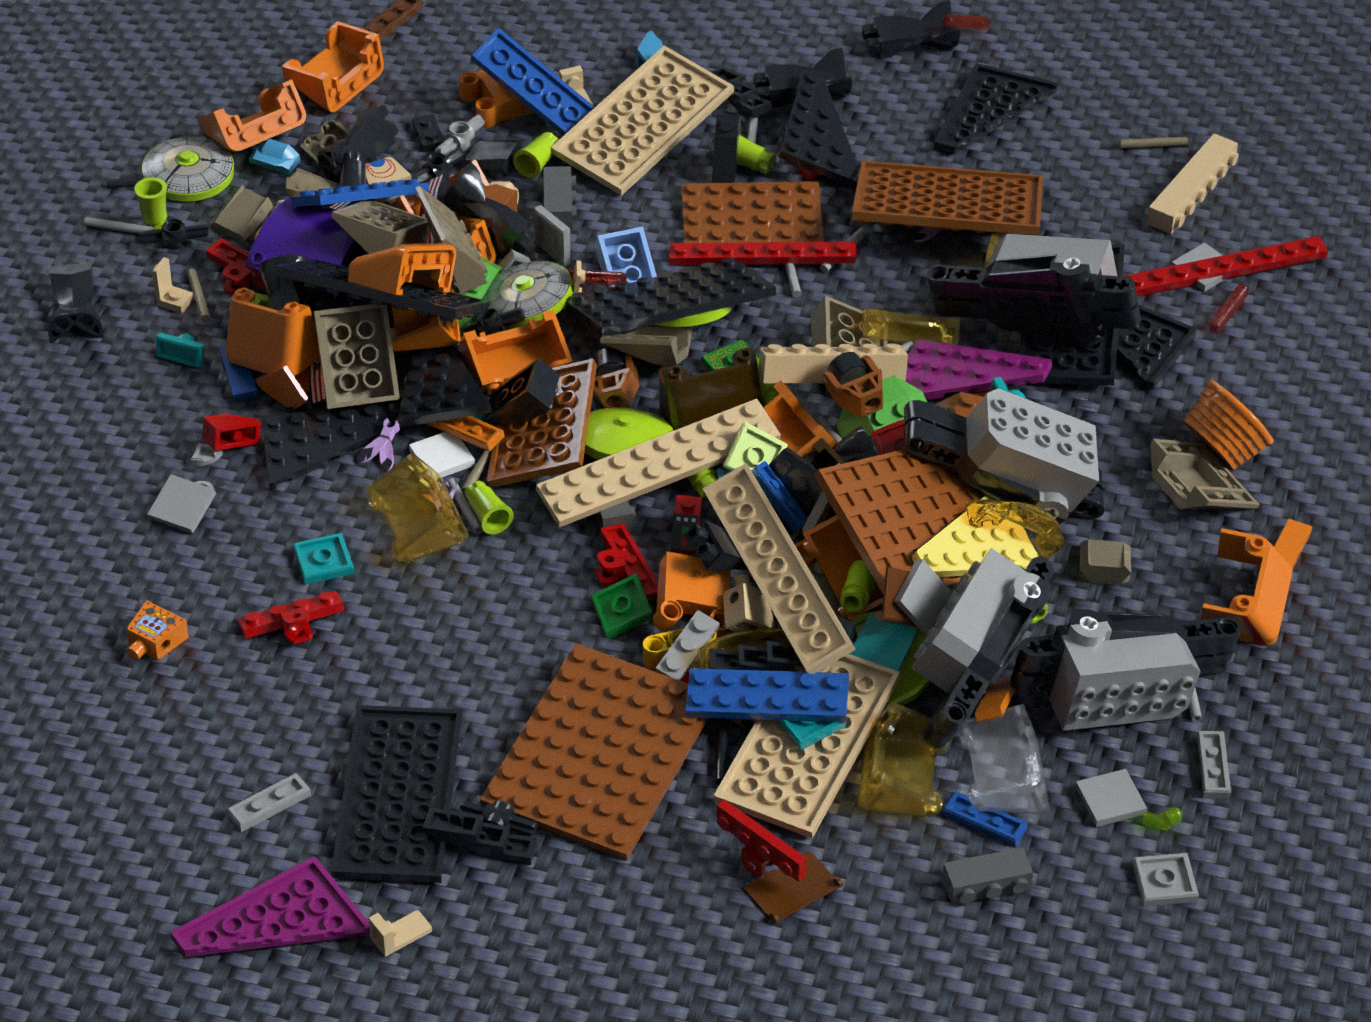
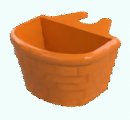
M1214 380L1207 382L1206 387L1200 392L1201 396L1197 399V403L1183 420L1192 434L1233 470L1274 442L1272 436L1259 419Z

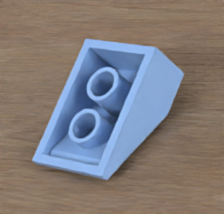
M643 227L608 233L597 237L594 246L600 268L609 288L615 287V284L621 282H636L637 279L642 277H657Z

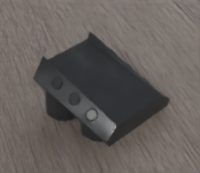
M519 139L477 141L465 158L462 168L476 160L481 171L487 173L490 179H503L509 175L514 167L513 156L520 150L521 141Z

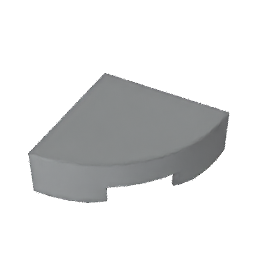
M511 250L498 266L502 267L500 271L503 272L513 266L531 261L529 257Z
M199 443L190 459L191 466L209 465L222 456L223 450L215 451L208 444Z

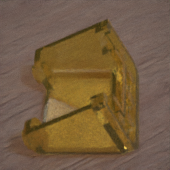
M413 452L366 488L370 496L369 503L376 511L381 510L386 514L397 540L391 544L393 548L391 553L398 562L409 563L459 545L469 538L443 479L432 467Z
M893 701L877 718L865 742L858 796L859 807L867 811L931 817L939 813L943 805V799H941L940 792L932 791L935 758L940 752L943 753L947 749L949 742L940 749L933 748L926 743L923 732L931 718Z

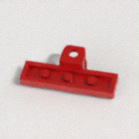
M220 238L206 250V257L225 267L223 278L228 280L223 284V291L233 296L238 289H232L231 287L239 286V289L247 288L250 290L252 283L264 289L261 276L245 266L249 253Z
M624 523L600 528L599 536L608 549L599 552L596 557L600 566L595 568L594 574L600 585L611 586L637 573L648 600H656L658 597V580ZM603 574H609L611 577H604Z
M327 591L315 597L298 599L290 604L276 605L261 612H251L237 618L245 639L283 628L287 641L295 645L313 638L309 621L343 612L344 605L337 591Z
M725 799L717 805L716 823L721 829L730 832L745 845L741 849V862L745 869L759 878L765 873V866L771 862L772 865L780 868L785 875L791 876L798 882L806 876V857Z

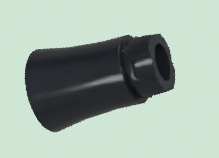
M358 151L345 152L343 154V162L341 163L339 187L350 186L351 190V186L367 184L364 154Z

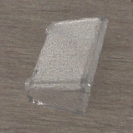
M1024 704L1006 708L1004 715L999 718L983 722H977L976 717L968 719L963 725V732H960L959 735L963 748L968 747L971 754L975 784L972 785V791H968L972 807L977 806L979 811L1026 814L1049 812L1038 741Z

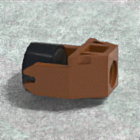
M612 347L599 350L593 356L597 364L593 399L602 409L630 407L639 388L635 359H633L632 355Z
M845 352L830 362L827 371L823 373L825 377L823 382L838 406L859 417H864L883 409L882 370L878 369L869 356L865 355L860 358L855 352Z

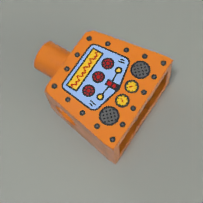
M146 601L127 627V637L130 646L127 648L126 653L135 661L139 660L144 654L155 660L161 659L189 637L186 619Z

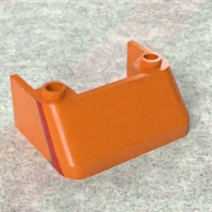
M1222 528L1217 557L1261 566L1254 597L1247 595L1236 596L1232 599L1230 608L1203 603L1201 620L1223 617L1234 619L1241 625L1239 641L1264 646L1272 645L1278 639L1292 577V567L1266 538Z

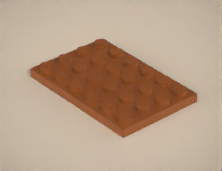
M819 182L682 184L684 243L824 241Z
M594 359L552 368L560 375L557 384L558 390L552 399L553 406L548 413L541 414L532 420L496 425L497 428L504 431L505 436L491 452L487 483L490 488L551 476L583 466L597 369Z

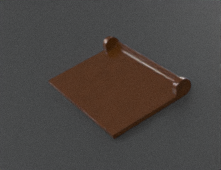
M886 567L883 609L877 612V620L917 627L894 602L910 571Z
M810 850L802 854L807 858L806 876L799 882L791 876L785 875L780 868H776L743 887L744 891L774 924L843 886L841 878H835Z

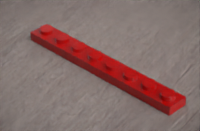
M856 241L670 243L669 265L722 262L724 258H735L743 265L787 263L853 264L856 263Z

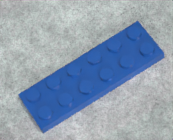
M499 27L470 58L472 62L562 136L595 108Z
M418 179L405 180V184L404 180H392L387 182V186L386 182H375L369 184V188L368 184H358L351 186V190L350 186L333 188V192L332 188L299 191L300 196L290 198L291 206L326 205L417 194L415 187L418 186L429 192L428 183H419Z
M690 668L686 717L846 722L849 673L817 672L811 674L808 672Z

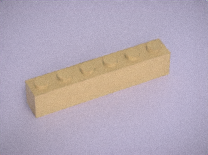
M1213 134L1149 206L1147 225L1172 234L1177 227L1180 228L1185 218L1194 212L1196 205L1204 201L1208 191L1215 188L1220 178H1224L1228 168L1236 164L1239 153H1237L1238 143Z
M771 344L768 347H760L758 372L763 383H778L779 381L783 383H824L823 379L825 377L823 373L827 371L830 362L842 353L855 352L860 358L867 355L873 360L878 369L882 370V380L895 375L906 381L908 354L898 344H887L886 347H877L874 344H864L863 347H854L850 344H840L839 347H830L826 344H817L815 347H806L801 344H794L792 347H782Z

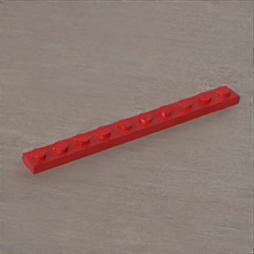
M1316 236L1125 276L1134 280L1138 297L1196 285L1197 280L1217 276H1222V279L1323 259L1327 258L1328 250L1321 238Z

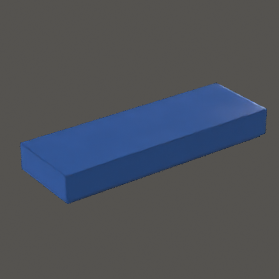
M226 346L219 347L233 400L238 401L258 397L251 369L230 363L226 354Z
M764 461L753 468L751 471L766 497L793 533L803 528L808 516L768 463Z
M956 791L942 812V816L1013 847H1016L1028 827L1027 822Z

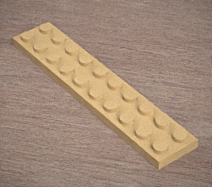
M754 399L537 484L536 490L557 525L562 527L724 463L743 422H747L779 440L781 434L758 399Z
M748 464L741 465L702 488L806 671L815 674L856 650Z

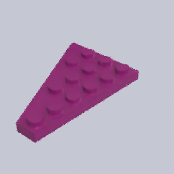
M917 339L908 353L905 382L921 390L925 399L930 400L943 398L944 393L990 390L993 378L1001 377L1005 384L1014 383L1015 386L1027 383H1041L1045 381L1050 372L1052 362L1051 359Z
M314 856L170 933L171 939L183 955L191 957L366 936L370 934V927L367 919Z

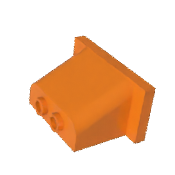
M779 381L773 386L779 395L763 408L781 434L780 440L788 444L787 447L801 457L805 454L808 455L814 449L812 445L821 438L834 449L837 443L809 415L786 385Z

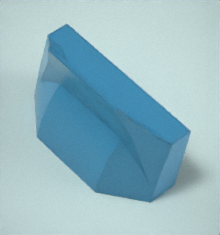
M272 139L260 142L249 157V163L288 175L291 174L300 162V155L289 144Z

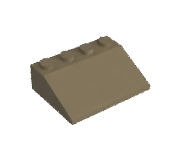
M415 187L435 243H445L456 248L453 280L460 294L487 284L484 276L485 273H488L483 259L480 260V254L477 247L474 246L470 234L467 233L463 220L458 221L453 211L422 187Z
M371 199L336 210L331 215L369 254L402 244H427L430 228L426 218Z
M825 295L811 313L812 347H815L817 344H826L830 347H839L840 344H850L854 347L874 344L877 347H886L888 344L887 321Z
M387 303L386 305L369 304L314 311L327 409L399 400Z

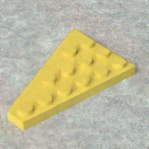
M986 495L918 549L911 558L914 563L916 559H923L939 577L963 576L964 573L968 574L967 571L975 560L980 562L991 548L1016 565H1023L1024 567L1034 557H1038L1015 510L1005 503Z

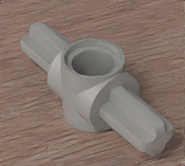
M476 115L467 123L463 121L452 123L449 127V133L445 136V141L435 149V153L446 155L457 147L461 148L462 152L470 148V141L475 137V132L484 125L485 121L480 115Z

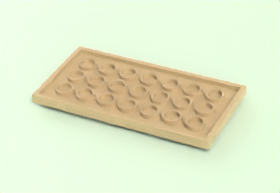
M663 46L551 147L553 155L622 196L734 92V86L670 48Z
M847 654L819 671L824 673H849L846 727L800 751L777 720H756L713 795L714 802L720 803L725 799L745 814L811 839L814 837L900 679V672L851 654Z

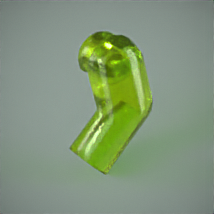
M1178 807L1168 808L1159 815L1145 811L1142 824L1161 830H1168L1182 820V811Z

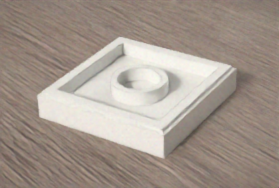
M446 432L409 444L411 454L430 482L475 466V459L463 441Z

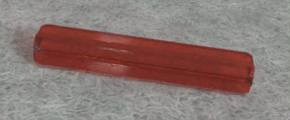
M946 14L942 23L950 28L988 29L991 20L987 16Z
M566 269L573 280L575 269ZM585 270L584 283L615 285L621 282L627 283V274L623 272Z
M1239 284L1209 322V329L1218 333L1223 329L1248 296V286Z

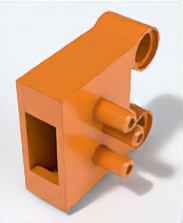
M485 71L465 72L459 76V93L462 100L472 102L477 100L480 95L483 97L476 101V115H480L485 121L482 127H492L498 122L533 113L531 109Z
M666 552L659 563L657 611L653 616L655 627L660 631L668 632L674 628L683 613L694 615L699 610L720 623V627L716 631L717 641L720 640L728 630L725 627L723 594L730 589L731 570L714 573L707 570L702 560L698 557Z

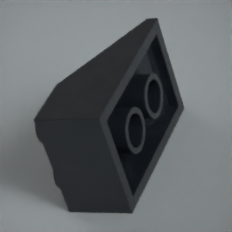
M540 358L536 359L492 391L489 398L492 410L491 413L483 415L482 421L490 425L532 420L541 414L548 413L553 406L552 399L558 390L557 384L560 375Z

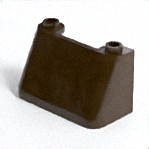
M752 347L734 352L732 356L733 366L689 376L687 371L680 366L659 369V412L662 418L675 431L754 399H758L762 407H764L757 358Z

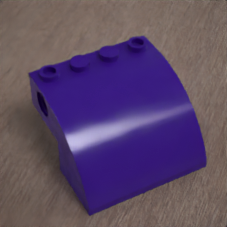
M291 198L279 204L263 224L245 266L260 275L259 266L261 262L281 255L298 254L309 259H318L349 267L355 258L367 255L368 252L331 217L332 212L336 211V209L324 205L291 206ZM326 287L311 288L317 294L338 300L340 295L327 292Z

